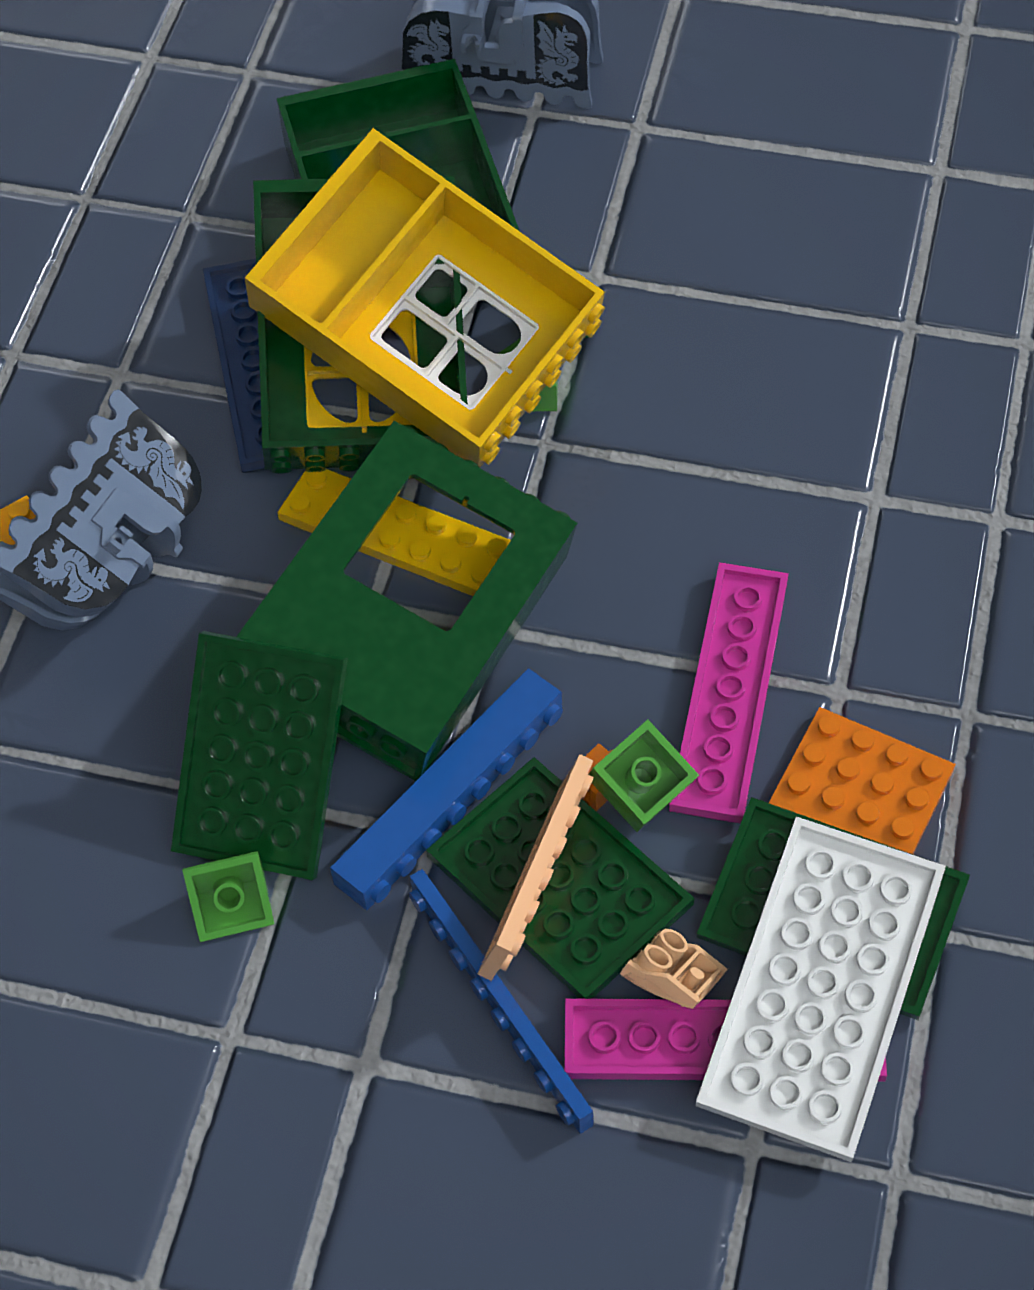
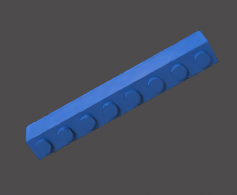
M528 668L330 867L334 885L365 910H368L375 902L380 903L383 901L400 876H407L415 867L417 859L442 837V833L451 824L456 825L464 817L467 808L474 800L482 799L489 791L491 783L500 774L505 775L512 768L515 758L524 749H531L537 742L539 734L548 725L552 726L559 720L563 712L562 692Z

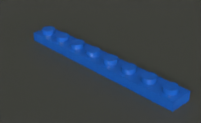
M423 869L411 875L412 891L409 893V897L419 913L425 910L431 919L428 923L435 937L440 942L445 939L450 946L449 955L459 971L466 969L472 978L469 982L480 1001L487 999L493 1008L490 1013L501 1031L507 1029L514 1038L512 1046L518 1057L523 1062L529 1060L535 1068L536 1072L533 1075L541 1090L545 1094L551 1091L558 1102L555 1107L567 1126L573 1123L580 1134L594 1126L593 1110L499 976L496 974L492 981L477 974L484 960V955Z

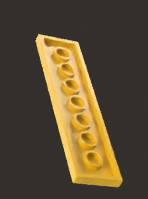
M327 469L321 472H307L305 470L278 510L279 520L312 533L351 478ZM397 496L358 551L474 596L511 540Z

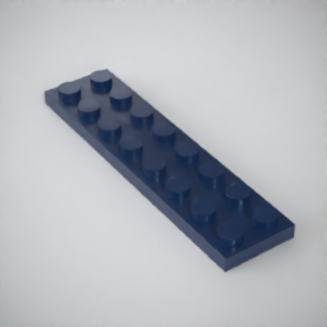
M256 258L203 268L242 472L265 468L262 449L258 312L249 306L245 277L256 265Z

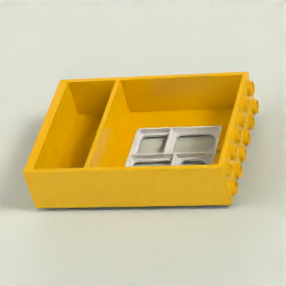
M374 128L245 277L248 303L251 308L257 312L260 311L265 315L266 319L425 434L447 447L450 452L464 460L467 459L475 462L479 468L484 462L489 465L500 451L498 445L504 437L510 439L515 434L521 424L518 420L524 412L527 411L530 414L541 400L540 392L545 386L551 388L556 383L562 373L559 370L566 360L571 363L576 358L582 348L580 343L587 335L591 338L596 333L602 323L599 318L605 309L602 305L605 292ZM440 259L444 264L435 265V262ZM454 269L460 274V282L467 288V293L461 299L462 302L456 309L454 308L448 316L441 317L418 301L415 295L434 271L443 270L453 277ZM484 300L518 325L521 332V340L518 346L505 354H495L485 349L466 334L463 336L456 331V315L462 309V317L464 319L478 301ZM403 310L410 311L447 339L443 349L429 366L425 368L416 365L381 338L383 332ZM458 339L464 342V351L477 359L485 367L488 374L487 383L484 388L476 394L467 395L468 405L460 400V394L452 391L438 379L439 374L457 354Z

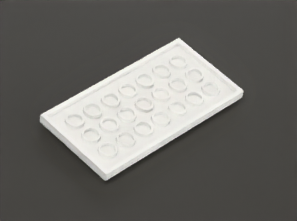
M796 817L698 1094L696 1106L852 1162L946 866Z

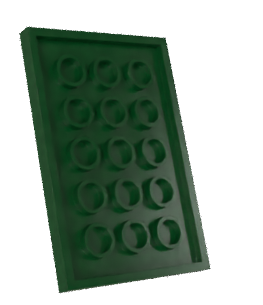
M203 631L199 633L171 845L172 852L218 861L258 851L262 868L265 871L314 880L317 877L348 658Z
M535 757L426 850L427 857L498 923L502 919L557 791L562 784V781ZM581 799L578 805L580 811L572 827L568 828L565 838H567L565 846L551 867L553 869L552 876L545 890L541 891L537 901L540 903L530 924L527 923L523 932L525 938L522 946L579 999H593L621 973L630 960L634 957L636 958L639 952L643 951L648 943H651L657 934L671 927L694 905V897Z
M751 797L697 931V938L744 956L748 955L796 817L893 849L896 848ZM945 867L899 1014L919 1021L970 875Z

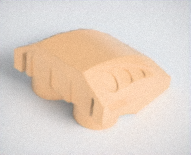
M664 929L654 937L651 943L646 945L643 951L639 952L636 958L634 957L625 965L620 975L654 995L693 1009L709 993L728 969L700 946L687 943L680 933L672 929Z

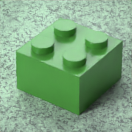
M648 719L595 765L588 774L593 777L592 784L636 832L640 831L699 776Z

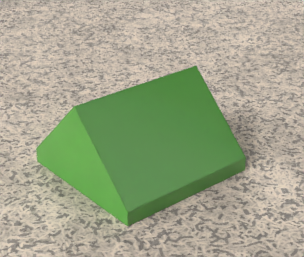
M258 851L183 869L200 942L275 924L265 874Z

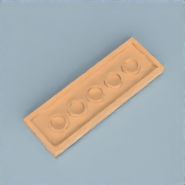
M579 754L560 785L480 966L478 975L492 981L498 970L506 971L513 956L517 955L525 938L523 932L527 923L530 924L539 906L538 897L541 891L545 890L552 876L553 869L551 867L567 841L565 835L568 828L572 827L580 811V807H578L582 797H585L592 783L593 777L588 775L593 760Z

